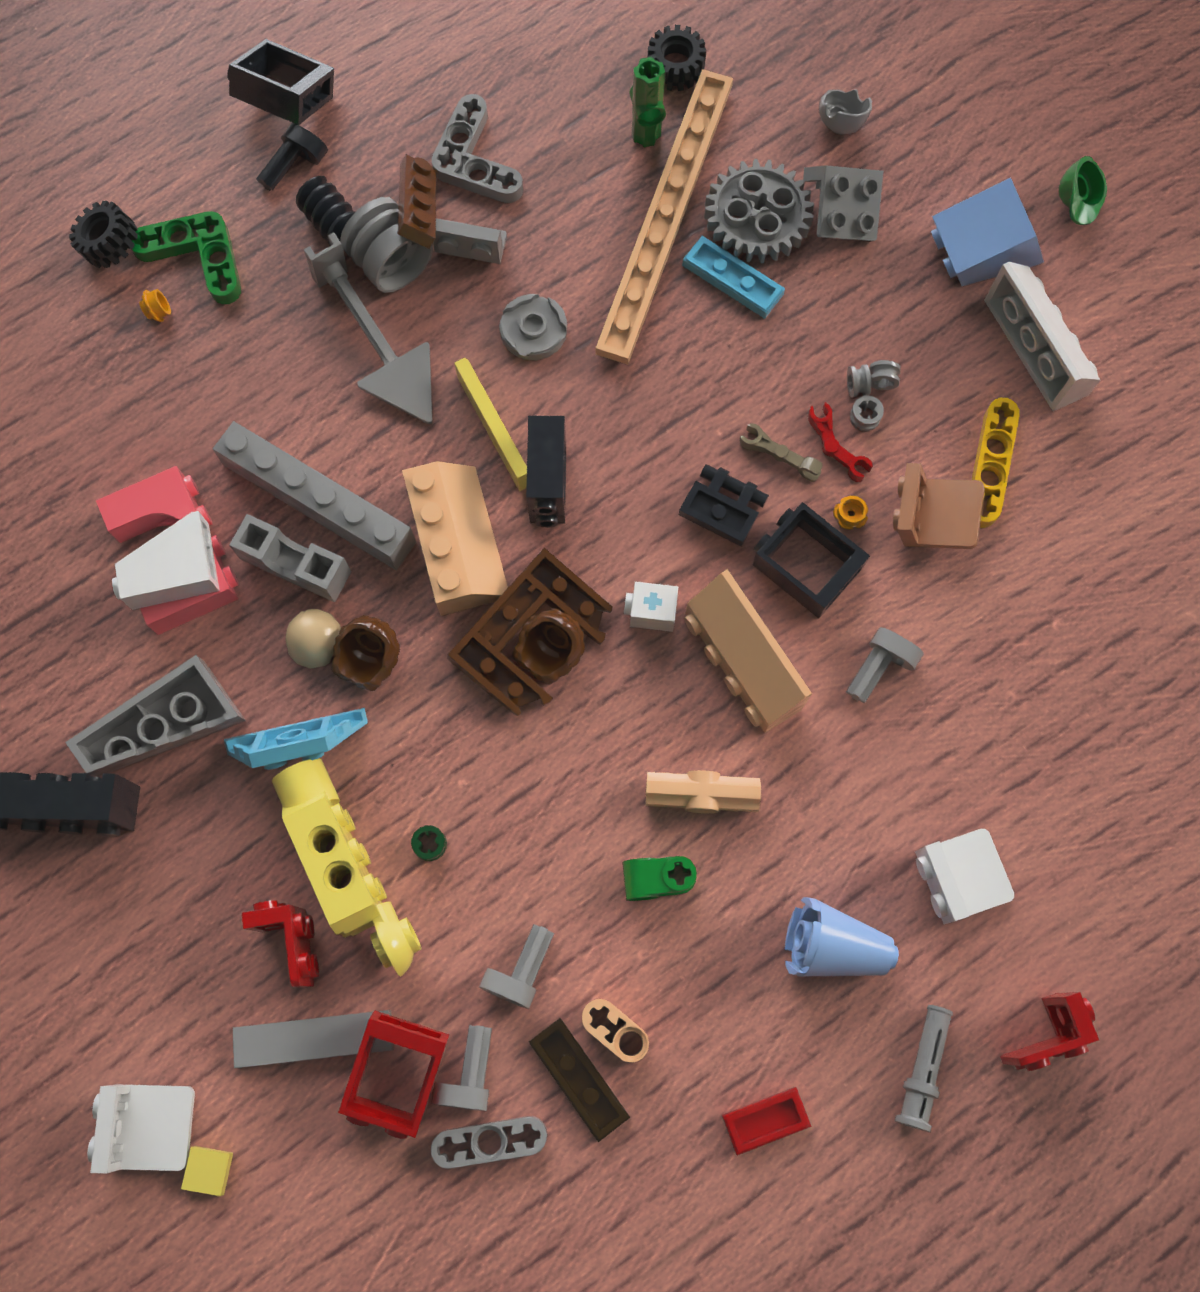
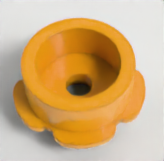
M158 289L151 292L148 290L143 291L142 300L139 302L143 314L149 320L154 319L155 321L163 322V318L171 314V308L166 297Z
M847 496L841 499L840 504L835 505L833 514L834 518L838 519V524L842 528L852 530L853 527L861 528L866 524L868 520L866 515L869 510L862 498ZM848 511H853L854 516H849Z

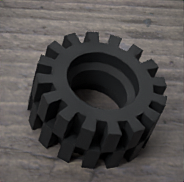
M675 24V30H671L669 25L665 26L664 34L658 30L655 32V38L651 37L649 41L648 57L663 63L665 69L664 84H667V90L672 91L673 86H678V91H684V84L688 88L693 87L694 81H698L702 69H705V41L700 39V34L697 31L691 34V27L686 26L684 31L680 30L681 25ZM671 53H680L685 55L688 60L682 63H673L664 57Z
M102 201L101 205L98 202L93 203L92 210L86 207L83 210L85 213L83 217L79 215L76 217L75 220L78 224H72L70 230L73 233L69 234V239L72 241L70 243L71 246L90 264L97 268H101V266L109 268L111 262L114 265L120 263V256L126 258L129 255L126 252L128 248L133 250L135 244L131 240H137L138 234L135 231L138 229L134 224L135 222L114 202Z

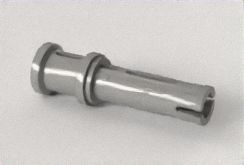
M928 1005L927 1007L928 1011L912 1077L904 1081L903 1088L906 1090L901 1114L895 1117V1122L930 1133L932 1126L929 1124L933 1102L934 1099L939 1098L940 1094L938 1091L939 1087L935 1086L951 1016H953L952 1011L935 1005Z

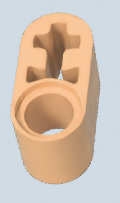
M596 999L586 1005L582 1013V1022L585 1029L625 1062H637L646 1055L649 1048V1039L643 1029L607 1000ZM603 1007L607 1008L610 1011L607 1018L615 1026L618 1018L626 1023L625 1026L615 1033L612 1043L604 1038V1036L610 1033L607 1028L600 1025L595 1029L590 1025L593 1018L589 1013L593 1008L598 1011ZM628 1031L636 1032L642 1040V1047L635 1055H626L619 1047L620 1037Z

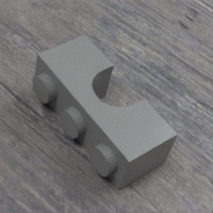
M246 514L229 544L240 560L332 602L337 600L352 572L344 557L313 543L310 544L309 548L299 545L287 538L279 528Z

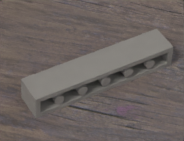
M235 421L232 422L213 447L214 452L225 467L396 571L416 543L411 527Z

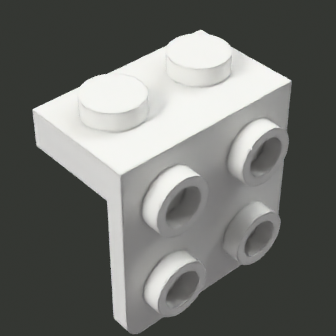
M978 829L941 843L938 841L915 851L918 871L923 880L927 881L932 894L930 899L936 915L942 919L943 924L955 922L970 915L1005 904L1014 898V891L991 835L986 829Z
M116 1084L100 1086V1094L96 1095L92 1109L93 1118L97 1119L95 1136L91 1138L87 1152L88 1161L92 1162L90 1173L107 1174L117 1170L180 1171L185 1169L190 1149L195 1098L194 1089L190 1086Z

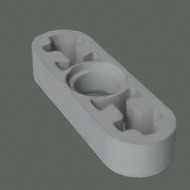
M526 1116L447 1129L434 1138L431 1145V1155L437 1165L446 1169L530 1156L540 1152L544 1147L548 1135L547 1128L539 1118ZM525 1124H531L534 1131H540L541 1137L535 1139L533 1147H527V1143L524 1140L515 1141L512 1143L515 1151L507 1152L508 1135L504 1129L505 1126H512L511 1135L522 1133ZM493 1130L499 1134L501 1147L496 1153L486 1154L480 1149L478 1139L483 1131ZM472 1132L471 1149L475 1155L474 1158L467 1157L469 1149L456 1152L454 1160H448L446 1153L440 1154L439 1147L446 1143V1137H452L454 1144L465 1143L467 1138L464 1133Z

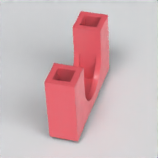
M177 466L96 500L108 532L119 543L157 527L172 526L189 513L199 511L209 525H212V520L204 505L198 506L194 496L199 495V490L191 475L185 477ZM217 535L211 536L220 591L140 608L147 626L157 635L238 600L234 587L238 586L239 583L230 566L224 567L221 556L226 555Z

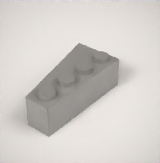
M195 655L65 743L87 774L100 777L103 776V773L116 771L246 720L205 661Z

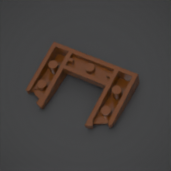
M546 548L542 549L447 655V659L516 716L522 714L519 708L539 699L544 706L553 700L551 695L501 653L523 628V625L528 622L529 618L546 603L551 608L570 615L579 623L584 634L601 645L606 636V633L598 631L602 613H611L613 608Z

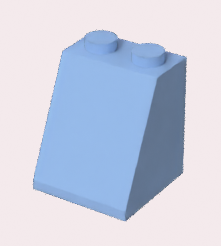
M1011 177L932 216L937 227L931 231L938 250L943 247L946 248L949 257L943 259L950 278L957 276L961 286L997 277L1002 265L1007 262L1028 267L1044 262L1036 233Z

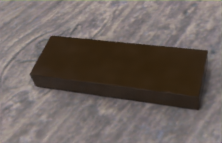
M561 1018L529 1041V1044L598 1142L630 1118L625 1108Z

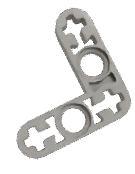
M476 94L466 95L458 102L433 153L432 165L436 171V177L442 182L500 202H516L523 195L521 174L508 166L472 155L487 122L488 113L486 101L481 96ZM474 109H478V111H474L472 113L469 124L467 112H472ZM457 133H465L469 136L466 142L460 144L453 142L451 138ZM450 152L453 153V154H452L453 165L448 164L446 168H442V165H441V164L446 165V164L449 162L450 157H451V156H450ZM479 169L485 171L487 175L484 179L475 181L469 178V174ZM509 182L514 183V186L510 185L508 189H503V185L507 186Z

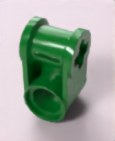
M684 856L637 858L622 862L626 901H642L662 896L682 895L693 889L696 883V867L690 859ZM681 866L684 873H690V876L685 877L683 885H677L674 878L668 877V875L674 874L675 867Z

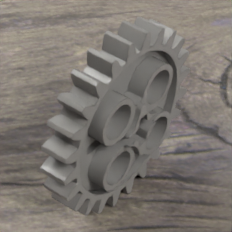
M754 159L753 166L748 168L747 164L741 161L739 171L729 166L727 176L719 173L717 184L711 183L709 195H706L704 219L708 220L707 231H714V242L723 240L722 248L724 250L733 247L735 257H738L743 252L746 253V261L750 262L753 255H758L760 262L764 263L765 256L770 254L772 259L777 261L779 251L789 256L792 246L799 248L802 238H807L814 217L812 215L814 203L809 202L811 191H803L805 185L803 180L794 182L796 171L793 170L787 175L784 174V164L779 165L777 169H772L771 160L766 162L765 167H760L758 160ZM762 229H768L772 232H765Z

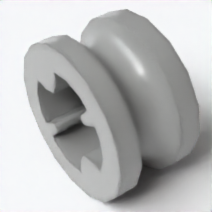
M889 360L871 363L869 370L872 388L891 390L899 386L900 378L898 375L900 374L901 366L898 363Z
M867 364L861 365L860 369H856L855 366H849L847 369V387L851 398L857 397L858 393H862L863 396H869L871 393V374Z
M866 395L858 398L850 412L852 425L860 431L875 429L883 417L884 407L880 400L873 396ZM861 408H863L864 412L866 408L873 411L872 419L870 416L867 419L861 417Z

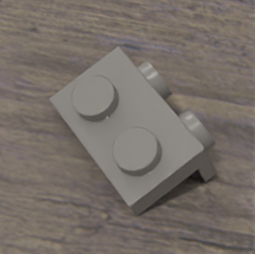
M436 218V238L433 242L435 252L491 263H501L507 240L506 231Z

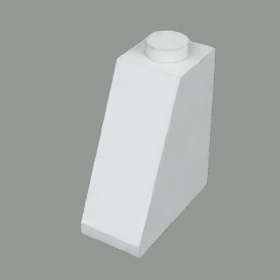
M199 511L189 513L115 563L117 577L112 579L114 594L118 600H122L132 610L220 591L209 523Z

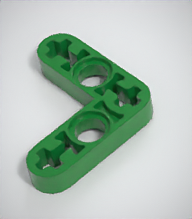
M207 211L139 227L135 231L138 237L137 240H131L135 244L132 252L140 261L152 262L199 251L206 285L213 299L220 304H231L239 298L241 285L229 231L222 216L217 212ZM215 225L214 232L208 233L209 226ZM192 229H197L198 237H195ZM177 231L187 232V236L183 241L179 243L170 241L173 233ZM161 236H162V238H163V240H164V242H165L164 245H161V244H160V243H162L161 240H160V238H159V237H161ZM149 240L148 247L142 249L144 241ZM213 253H226V258L223 262L219 264L209 262L210 256ZM218 275H224L228 283L226 286L227 290L220 291L222 285Z

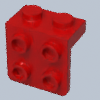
M277 900L255 903L253 904L254 911L243 912V929L261 933L284 929L291 986L296 988L314 987V978L319 977V963L317 955L311 954L309 939L314 938L315 929L313 918L311 915L306 914V909L290 904L286 905V903H278Z
M1080 992L1055 993L1043 997L1042 1001L1056 1037L1000 1056L1002 1063L1014 1065L1016 1070L1026 1068L1027 1071H1034L1051 1065L1049 1057L1064 1055L1065 1058H1072L1089 1052L1087 1044L1099 1041L1092 1023L1095 1021V1013L1090 1002L1085 997L1082 998Z

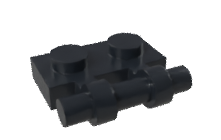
M705 464L700 477L711 482L709 487L695 481L679 509L678 515L742 547L759 512L747 506L752 502L763 508L769 495L758 490V485L750 481L746 484L730 476V471L722 467L716 469ZM724 488L738 495L739 498L735 501L719 492Z

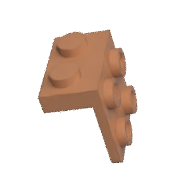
M907 463L905 476H900L898 481V496L901 498L900 509H895L893 515V529L898 531L905 547L952 549L975 548L978 544L985 492L983 482L979 480L927 479L921 463Z

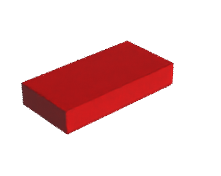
M797 1087L787 1089L722 1115L737 1156L812 1127Z

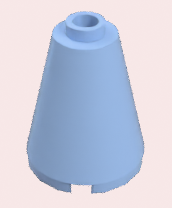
M803 897L801 899L805 903L803 909L795 907L785 940V950L792 951V962L785 961L789 974L799 977L886 975L890 969L895 968L899 951L897 946L894 945L892 937L815 898Z

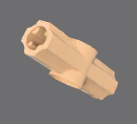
M699 770L689 771L687 774L647 772L645 806L685 808L688 812L704 814L718 813L719 810L735 812H759L760 778L720 776V773Z

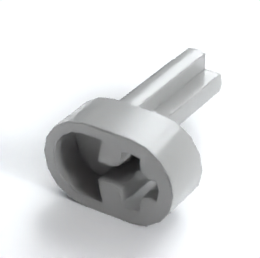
M880 627L869 643L872 651L846 693L851 695L856 701L859 700L865 703L891 661L907 670L913 671L923 657L924 652L897 633Z
M533 924L511 977L487 968L479 988L515 1005L529 1009L537 991L532 986L554 933L542 926L539 927Z
M469 1025L460 1085L434 1083L431 1104L487 1111L489 1090L484 1089L492 1028Z

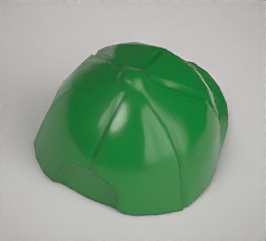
M1084 156L1072 164L1061 178L1059 197L1070 208V218L1074 223L1079 225L1092 223L1098 216L1105 201L1107 183L1105 175L1092 157Z

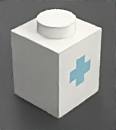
M635 582L634 593H626L624 614L631 615L630 627L673 632L679 587Z

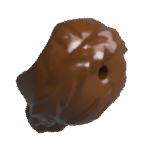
M557 609L543 611L538 615L531 616L528 622L523 625L518 643L512 653L513 659L522 668L530 670L537 680L550 685L560 677L568 675L572 668L579 663L585 650L584 633L579 623L570 615Z
M366 615L355 618L346 626L341 627L339 635L335 638L334 658L331 662L333 674L345 681H351L361 689L375 691L381 686L382 681L390 677L392 669L398 662L400 644L397 641L395 631L390 628L388 623Z

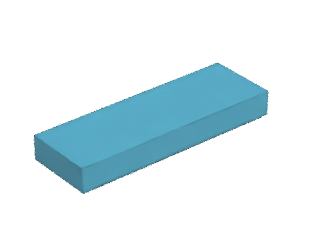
M704 236L700 237L683 258V267L764 319L784 295V287Z

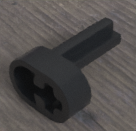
M291 123L281 136L283 144L256 178L257 181L265 189L273 191L299 156L318 165L328 152L325 143L312 132Z

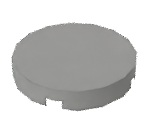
M527 294L517 297L507 304L500 320L499 330L503 344L512 354L525 360L537 361L548 358L560 350L566 340L567 319L564 310L555 300L549 297L548 299L540 297L539 294Z

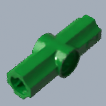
M652 57L640 59L639 64L633 68V86L629 91L632 101V138L635 143L641 144L644 148L654 146L656 140L661 137L662 121L666 117L663 104L665 69L662 62H658Z

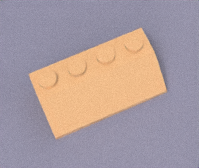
M437 461L402 470L435 602L440 615L495 602L508 586L476 467Z
M728 569L725 570L687 603L685 612L687 616L684 617V620L690 632L694 636L700 635L706 644L704 651L710 662L714 666L720 665L726 674L724 681L730 692L735 697L740 695L747 707L744 708V711L750 722L755 727L760 725L764 733L800 712L812 693Z

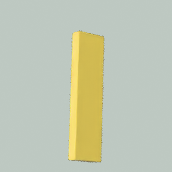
M463 358L454 362L458 380L519 491L526 489L527 466L469 360Z

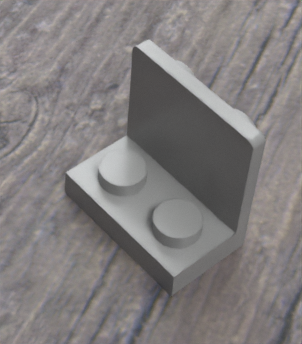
M828 165L804 167L803 182L816 183V189H820L817 236L822 238L875 241L878 233L884 171Z

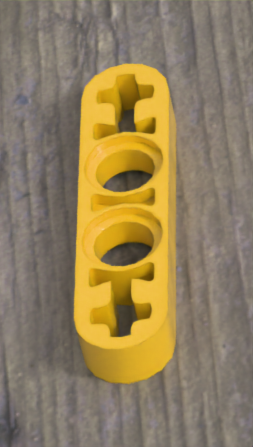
M1001 397L995 399L987 408L983 418L972 480L983 482L981 473L983 471H992L998 476L999 483L995 486H989L983 482L985 488L984 496H990L986 505V510L989 514L986 517L981 516L980 528L990 527L1002 512L1020 417L1018 405L1009 398ZM998 410H1003L1004 416L1007 417L1001 429H995L999 423ZM991 439L1001 441L1005 447V452L1002 454L992 453L987 447V441Z

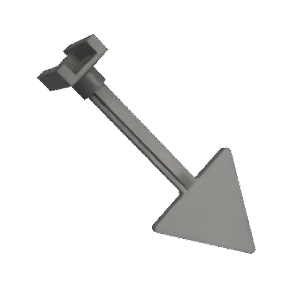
M336 234L328 235L331 246L317 254L313 252L310 246L305 248L304 252L309 269L317 286L320 288L329 283L331 287L336 288L384 363L383 367L357 382L358 387L427 424H431L432 395L429 343L425 342L406 354L397 357L347 280L348 269L342 244Z

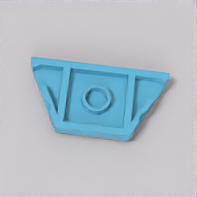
M365 708L227 738L224 739V744L229 756L251 768L264 766V769L267 770L275 769L285 765L287 760L300 757L303 761L308 759L315 760L324 756V752L331 750L366 725L368 719Z

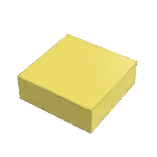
M192 1146L181 1189L216 1196L224 1195L233 1152Z

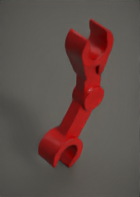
M825 402L822 410L826 416L824 418H818L814 414L813 406H811L808 413V421L821 438L823 453L826 456L833 457L848 469V475L851 480L861 483L864 475L857 472L855 466H862L870 472L873 467L872 461L865 456L855 457L839 445L832 430V408L829 404Z

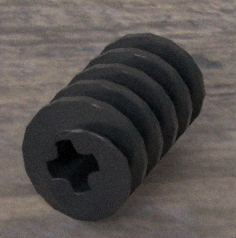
M316 176L306 181L299 188L296 195L297 207L312 222L313 227L320 232L321 237L328 242V245L331 246L328 235L335 233L340 241L342 231L355 211H353L350 203L345 202L344 196L337 192L336 186L332 183H327L325 176Z

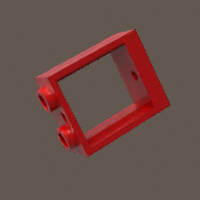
M375 1010L368 1020L338 1113L346 1115L347 1121L358 1126H369L371 1123L385 1128V1133L395 1138L406 1139L408 1136L416 1138L450 1034ZM376 1038L432 1056L413 1113L357 1096Z

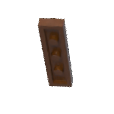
M406 154L400 164L397 234L430 249L436 238V171L428 161L419 157L413 158Z

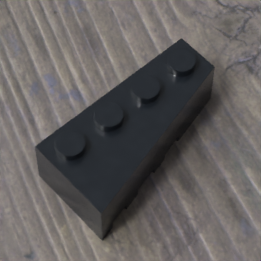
M0 772V830H7L8 824L21 825L22 831L43 833L46 826L59 827L58 832L81 835L83 828L97 829V835L119 837L121 830L134 831L140 786L117 774L103 773L102 778L90 776L87 773H72L71 781H68L69 777L53 773L36 774V780H31V775Z

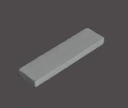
M391 1010L379 1011L392 1016ZM373 1012L233 1027L234 1068L355 1055L358 1053L368 1020ZM376 1038L371 1053L394 1050V1044Z

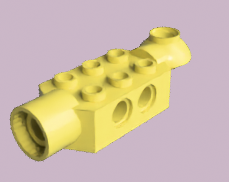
M308 759L284 769L272 779V784L282 804V819L329 926L336 935L341 934L345 938L375 926L376 932L370 934V938L382 965L385 968L393 966L401 977L410 967L414 953L421 950L420 942L407 917L399 921L391 901L382 903V900L387 898L385 890L378 877L374 878L366 868L367 865L371 864L369 855L362 843L359 844L356 838H353L351 835V831L356 830L354 822L347 809L343 810L340 805L339 796L322 759ZM335 839L336 841L333 849L329 852H326V846L328 845V843ZM351 873L352 877L349 885L342 888L341 881L343 877Z

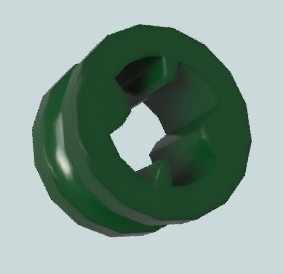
M425 825L414 832L411 846L414 853L420 859L435 861L444 855L447 849V840L439 828ZM431 834L437 835L435 842L438 848L434 852L428 849V853H423L421 850L424 845L420 841L424 835H427L428 838H430Z

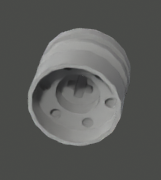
M390 197L374 199L359 208L346 223L340 240L343 251L352 257L356 265L363 268L364 274L377 289L384 293L395 292L414 281L427 266L433 252V244L428 249L397 234L399 205Z

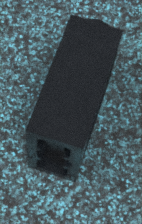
M268 39L263 40L229 64L227 72L229 96L296 125H300L333 98V67ZM271 76L275 79L292 85V87H287L266 77Z
M528 416L526 499L530 523H536L540 527L550 528L557 526V524H565V416Z
M802 502L794 511L789 508L784 512L776 523L779 528L772 536L766 533L753 549L756 552L753 566L819 619L864 568L870 555ZM798 527L844 562L843 566L817 595L771 559L774 553Z

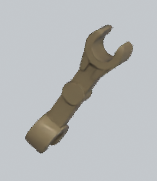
M750 423L746 429L749 433L754 434L757 437L756 439L749 440L742 435L740 436V445L744 449L766 452L777 461L785 462L798 469L799 473L811 482H815L821 474L823 465L819 460L813 457L804 458L789 450L787 446L772 441L757 424Z

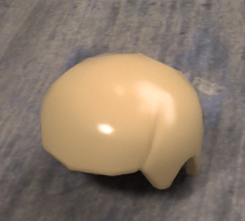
M308 609L301 611L291 620L286 630L285 641L288 654L298 665L310 669L329 664L334 655L335 638L339 635L340 624L332 614L323 610Z

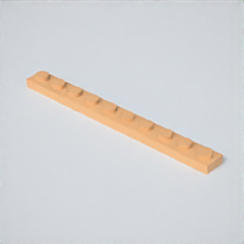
M703 69L700 73L596 346V355L627 365L630 361L733 83V78Z

